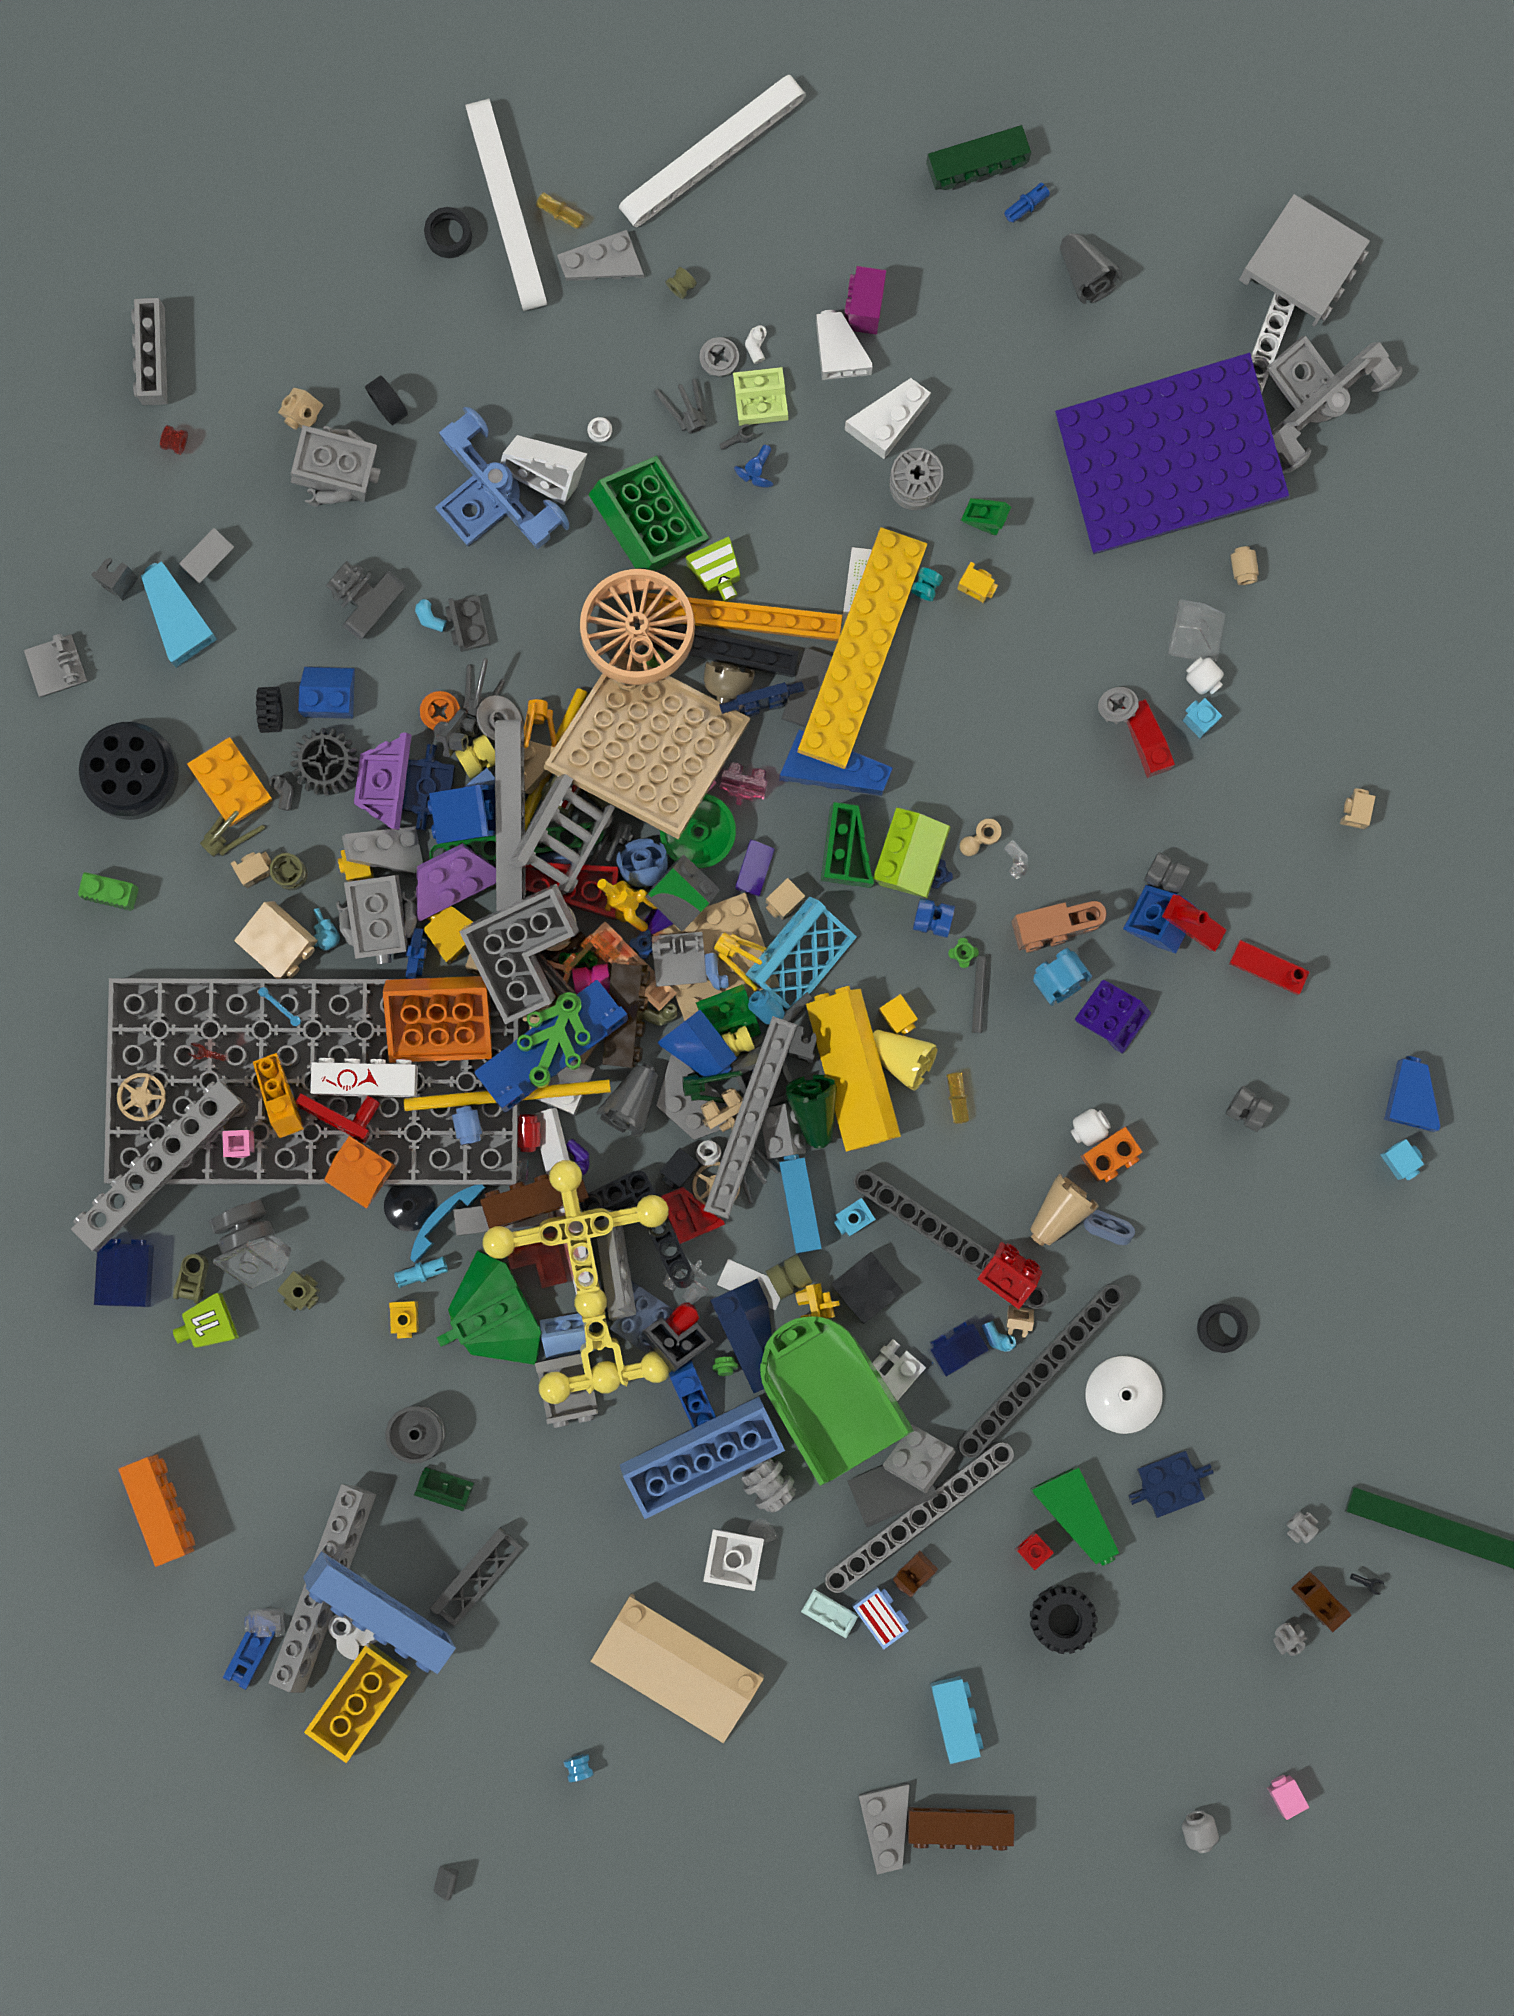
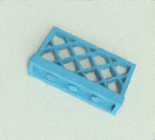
M809 897L758 958L762 960V964L754 963L745 975L756 982L763 990L768 991L788 1010L806 992L810 994L857 936L831 914L819 900ZM823 913L827 917L828 928L816 930V920ZM842 931L847 935L841 945H834L833 932ZM828 933V946L817 947V934ZM804 935H811L812 948L800 949V940ZM828 950V961L825 964L818 965L817 952ZM812 952V965L801 967L800 954ZM795 954L796 967L784 969V959L788 955ZM812 970L813 979L807 984H801V971ZM796 972V985L785 986L784 973ZM779 974L780 987L770 988L765 982L771 975ZM796 989L797 998L789 1005L785 1001V991Z

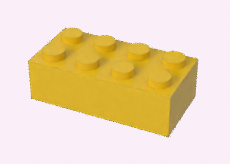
M367 1643L304 1733L347 1763L411 1672L372 1643Z

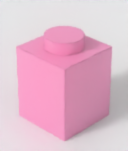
M1281 1775L1271 1781L1272 1785L1267 1787L1281 1815L1286 1820L1309 1808L1297 1783L1290 1775L1287 1777Z

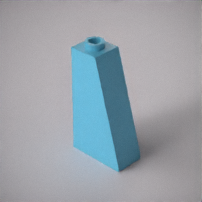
M163 562L153 563L145 569V573L141 575L168 659L177 668L216 641L217 638Z

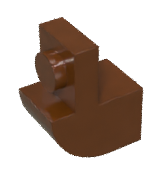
M1310 1571L1291 1588L1306 1608L1332 1633L1351 1616L1347 1608Z

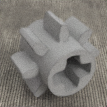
M1299 1511L1287 1522L1286 1525L1290 1528L1287 1534L1295 1542L1299 1543L1302 1540L1306 1544L1318 1533L1319 1530L1315 1527L1318 1520L1311 1513L1307 1512L1303 1515Z
M1285 1623L1275 1631L1276 1638L1273 1641L1282 1655L1287 1652L1290 1656H1295L1304 1650V1641L1307 1640V1637L1299 1624L1293 1627L1291 1623Z

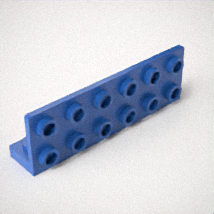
M595 980L577 994L582 1004L578 1015L584 1029L590 1033V1043L586 1046H580L576 1043V1032L570 1020H568L565 1027L574 1052L579 1056H582L628 1021L627 1013L621 1006L619 1007L598 980ZM567 1001L564 1004L566 1009H570L573 1006L571 1001ZM558 1016L543 1021L540 1027L531 1028L523 1035L531 1036L554 1026ZM584 1033L578 1036V1040L581 1042L586 1041L588 1038ZM523 1039L520 1045L522 1047H528L530 1041L528 1039ZM515 1040L475 1071L477 1078L504 1113L538 1089L532 1085L529 1074L534 1067L539 1065L548 1040L533 1046L527 1052L521 1051L517 1045V1040ZM560 1043L548 1069L551 1078L567 1067L565 1063L566 1057ZM576 1057L570 1058L568 1063L571 1064V1063L574 1062L577 1058H576ZM537 1072L535 1074L536 1080H542L544 1078L543 1072Z

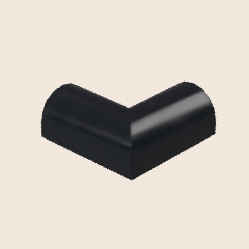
M662 1317L641 1333V1336L664 1360L673 1373L713 1343L697 1323L678 1336Z

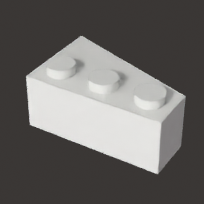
M910 378L845 421V431L885 459L929 403L931 392Z
M517 435L503 452L501 463L510 469L513 478L565 505L578 487L587 453Z

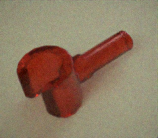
M197 1042L191 1043V1045L199 1047L198 1054L188 1053L189 1056L195 1059L209 1057L221 1061L226 1060V1055L207 1050Z

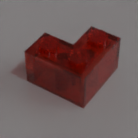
M557 1232L544 1234V1236L547 1238H553L556 1236ZM538 1242L518 1246L508 1256L511 1269L536 1264L542 1288L569 1283L560 1244L548 1246Z

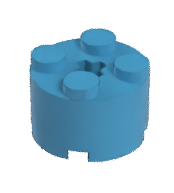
M1069 948L1059 952L1056 955L1057 959L1049 964L1046 961L1035 969L1036 974L1033 976V982L1051 1006L1054 1005L1055 1000L1057 1003H1060L1081 989L1080 982L1085 980L1088 983L1092 978L1091 973L1075 951H1070Z

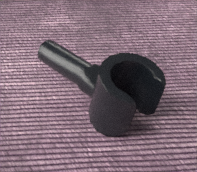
M1354 1573L1350 1576L1351 1580L1368 1587V1590L1375 1595H1380L1381 1593L1373 1590L1374 1583L1379 1582L1385 1585L1382 1580L1377 1578L1370 1580Z

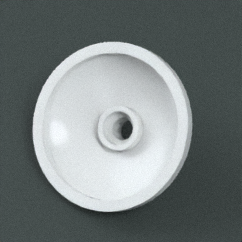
M1117 1356L1103 1361L1093 1370L1086 1384L1085 1399L1091 1416L1098 1424L1112 1432L1127 1434L1140 1431L1153 1422L1162 1405L1163 1391L1157 1374L1147 1363L1134 1357ZM1128 1390L1131 1394L1128 1400L1122 1398V1392Z

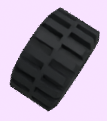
M1057 1585L1055 1588H1047L1048 1591L1045 1593L1041 1592L1038 1595L1037 1601L1034 1600L1032 1604L1033 1609L1030 1611V1625L1036 1638L1052 1652L1056 1651L1058 1654H1064L1065 1652L1072 1654L1075 1653V1650L1084 1649V1645L1092 1641L1093 1633L1096 1634V1623H1098V1617L1095 1614L1096 1609L1090 1602V1599L1081 1591L1071 1586ZM1068 1604L1077 1611L1078 1623L1072 1632L1060 1635L1050 1628L1048 1622L1049 1615L1055 1607Z

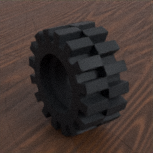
M279 686L258 687L256 691L257 723L261 733L282 732L283 703Z

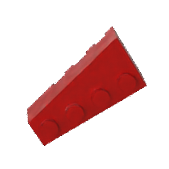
M548 863L563 874H566L571 865ZM531 864L525 865L526 893L533 895L554 884H557L559 887L560 883ZM583 865L576 877L578 883L571 893L568 892L562 895L566 904L616 920V909L611 907L610 911H606L605 906L608 904L607 896L604 891L598 888L597 884L599 880L605 879L610 884L616 885L619 882V868Z

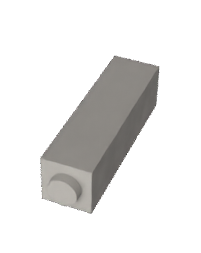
M482 1206L453 1210L457 1236L486 1233L489 1230ZM554 1213L543 1214L506 1226L505 1228L516 1229L538 1226L543 1220L553 1218Z

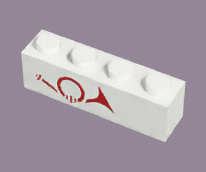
M319 1058V1063L312 1062L310 1093L313 1095L417 1097L418 1066L412 1065V1060H396V1064H386L384 1059H370V1064H362L360 1059H345L344 1063H334L333 1058Z

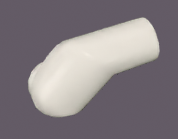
M762 325L752 328L745 341V346L754 364H759L765 360L760 347L767 335V330Z

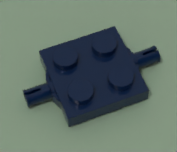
M802 681L790 685L784 682L737 695L736 699H733L734 701L719 704L722 714L736 710L750 717L759 714V710L769 707L770 710L779 709L788 701L790 695L804 692L805 690Z
M427 744L425 759H408L402 811H410L418 815L415 828L417 830L422 829L425 831L427 817L432 815L428 809L429 793L451 790L453 788L455 765L442 764L435 760L437 745L431 746V744Z
M1186 1451L1139 1468L1137 1471L1142 1481V1490L1128 1495L1129 1499L1139 1496V1498L1130 1501V1503L1133 1505L1146 1500L1152 1506L1156 1518L1203 1501L1205 1497L1200 1487V1479L1213 1475V1469L1203 1473V1471L1212 1468L1210 1464L1195 1469L1190 1463Z

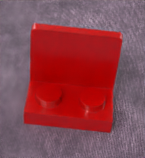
M1001 1242L994 1256L980 1273L977 1280L1017 1309H1020L1037 1287L1042 1270H1040V1266L1034 1260L1029 1258L1026 1260L1022 1257L1016 1247L1009 1243L1004 1244Z

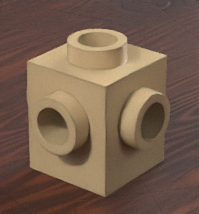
M293 388L290 394L284 398L278 413L285 418L284 423L297 430L298 427L302 428L303 425L311 427L316 422L317 415L322 409L323 404L307 391Z

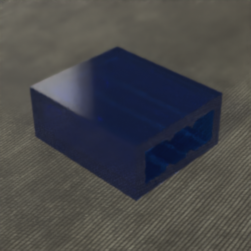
M111 1238L97 1252L94 1305L151 1307L154 1245H147V1240L131 1239V1244H121V1239Z

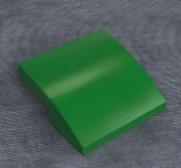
M743 984L695 1002L698 1011H702L721 1037L726 1033L734 1034L738 1028L746 1026L751 1038L761 1034L755 1014L748 1008L749 999Z

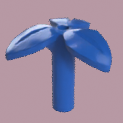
M763 445L758 455L745 465V470L734 466L737 475L745 482L751 479L754 486L762 488L772 487L773 483L760 477L762 467L771 452V448L768 445Z

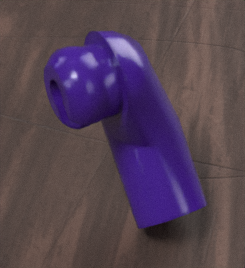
M570 1139L566 1144L567 1151L574 1156L573 1162L580 1167L582 1175H585L589 1170V1153L574 1139Z

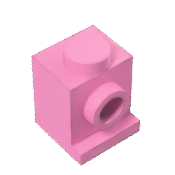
M223 1131V1157L245 1158L250 1156V1152H255L253 1131Z

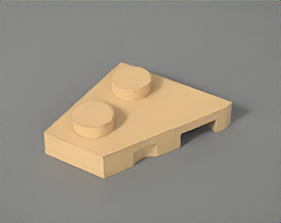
M529 741L528 748H524L525 793L532 794L539 786L540 781L551 773L544 769V764L555 747Z

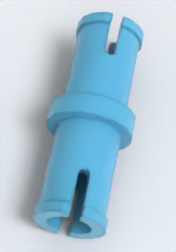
M442 1256L423 1264L418 1262L415 1263L414 1267L394 1272L398 1287L402 1288L418 1281L423 1283L427 1281V1278L447 1273L448 1267L447 1263L444 1262L445 1258Z

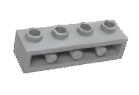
M159 298L134 299V309L131 312L132 323L135 325V334H132V344L136 358H133V370L136 373V382L133 383L134 396L139 399L142 405L168 404L165 307Z

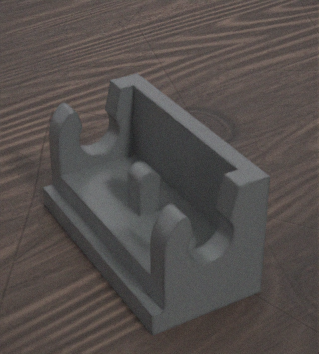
M107 558L97 572L94 571L91 575L101 587L123 601L138 578L123 562L117 566L116 571L109 572L108 566L112 563V559Z
M797 1025L788 1056L812 1064L816 1034H812L809 1043L807 1038H804L802 1042L804 1027Z

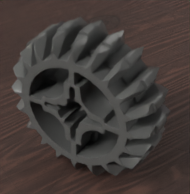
M321 728L320 735H317L315 730H311L312 738L309 739L306 735H303L302 738L305 743L302 745L300 742H296L295 744L300 751H292L291 753L298 760L291 761L290 765L292 767H299L292 774L295 777L300 776L297 780L299 785L306 783V791L309 792L314 787L315 795H319L321 789H323L324 795L329 796L331 788L335 794H339L337 786L341 785L344 789H347L348 786L344 781L346 779L351 782L355 780L350 775V772L358 773V768L352 765L359 763V758L353 756L358 751L355 747L349 748L353 742L351 739L344 741L345 734L342 732L336 737L335 729H331L328 735L325 728ZM328 743L340 747L344 752V757L331 755ZM319 745L318 753L306 759L309 752ZM326 755L330 763H327L328 766L324 769L320 760ZM344 765L341 772L331 779L332 771ZM306 767L319 769L322 781L311 778L307 774Z

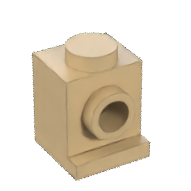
M1354 789L1351 797L1345 801L1344 812L1347 815L1341 818L1340 824L1366 829L1370 825L1376 796L1369 795V791L1364 789Z
M265 851L262 854L260 852L257 854L252 852L244 856L240 864L236 861L230 863L241 883L246 888H249L270 875L269 868L272 861Z

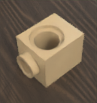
M787 878L766 898V903L768 904L766 909L774 918L780 916L784 920L805 900V895Z

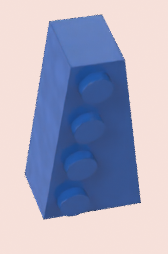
M798 730L780 773L779 781L797 782L804 785H817L831 789L837 788L882 796L892 773V767L853 751L851 752L846 769L797 753L804 731Z

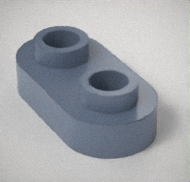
M1100 1210L1094 1211L1083 1222L1085 1229L1092 1235L1099 1236L1118 1245L1129 1244L1135 1235V1229L1129 1222Z

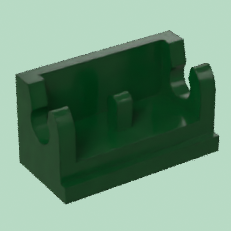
M425 1467L421 1473L414 1496L465 1511L474 1482Z

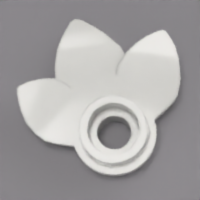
M335 1615L331 1618L328 1625L329 1633L336 1639L338 1651L346 1658L355 1660L359 1654V1645L365 1646L369 1642L372 1644L377 1642L373 1637V1632L368 1629L361 1631L352 1624L353 1620L346 1615L343 1618ZM338 1622L346 1624L345 1631H340L337 1628Z

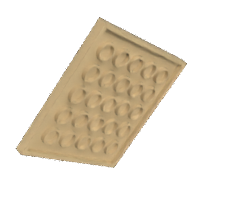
M623 653L614 667L626 670L629 655ZM633 659L631 671H644L643 663L636 662ZM602 673L545 762L544 769L557 776L568 775L573 779L572 784L679 839L747 728L750 718L736 710L722 714L719 704L722 703L670 676L650 684L631 685L615 681Z

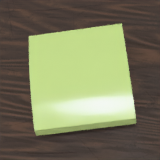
M782 367L733 373L739 426L788 420Z

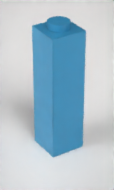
M799 1154L784 1156V1161L779 1162L796 1254L822 1249L805 1158H799Z

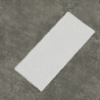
M727 1260L717 1283L718 1286L731 1291L758 1279L767 1298L769 1308L776 1310L780 1301L768 1276L732 1260Z

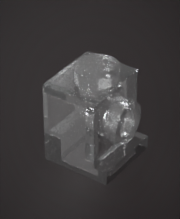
M284 1608L252 1609L248 1612L249 1616H245V1632L256 1633V1637H271L272 1632H275V1637H281L285 1634Z

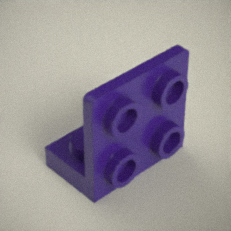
M1102 980L1076 1016L1075 1021L1106 1039L1116 1051L1123 1054L1151 1012L1141 1000L1106 980Z

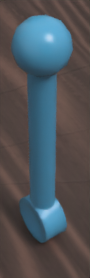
M261 987L258 990L259 995L266 997L285 1014L293 1026L301 1024L300 1017L293 1016L268 993L266 987Z

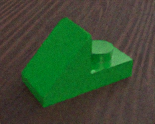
M970 498L961 521L991 535H997L1007 519L1011 506L1006 502Z

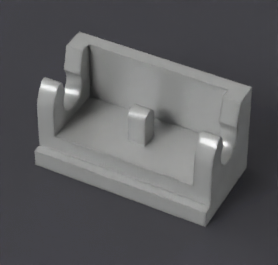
M213 528L179 565L200 584L234 549V546Z

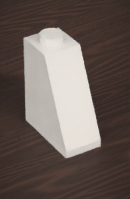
M825 310L821 314H816L822 380L871 375L872 362L842 312Z

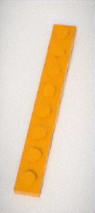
M648 593L643 614H645L658 594ZM665 595L650 616L677 600L675 596ZM687 597L693 610L695 625L830 641H838L840 637L842 615ZM680 605L656 621L685 616L686 613Z

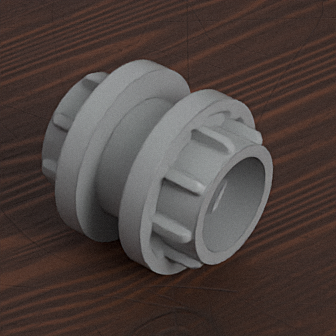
M769 1458L745 1470L742 1475V1481L745 1483L743 1490L748 1495L753 1493L758 1495L755 1505L760 1510L765 1509L767 1512H776L789 1503L795 1495L794 1479L790 1475H780L783 1466L779 1460Z

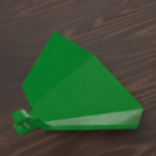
M478 1250L448 1308L451 1319L450 1324L453 1329L437 1337V1340L442 1347L458 1339L460 1344L464 1345L471 1355L535 1365L538 1359L542 1331L507 1263Z

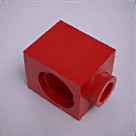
M1034 1531L1015 1548L1034 1570L1040 1567L1054 1553Z

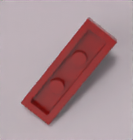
M1173 894L1162 915L1164 919L1206 949L1216 952L1227 930L1211 919L1206 911L1199 910L1187 900Z
M1242 940L1238 942L1229 962L1230 965L1296 995H1300L1310 971Z
M301 1093L295 1102L298 1108L364 1144L370 1136L369 1130L366 1127L380 1105V1102L374 1098L366 1096L354 1119L351 1121Z

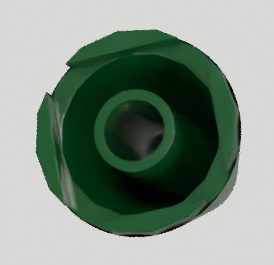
M819 1074L813 1075L812 1080L806 1081L805 1077H800L791 1081L786 1086V1097L807 1144L816 1149L825 1148L832 1141L837 1090L835 1080L832 1077Z

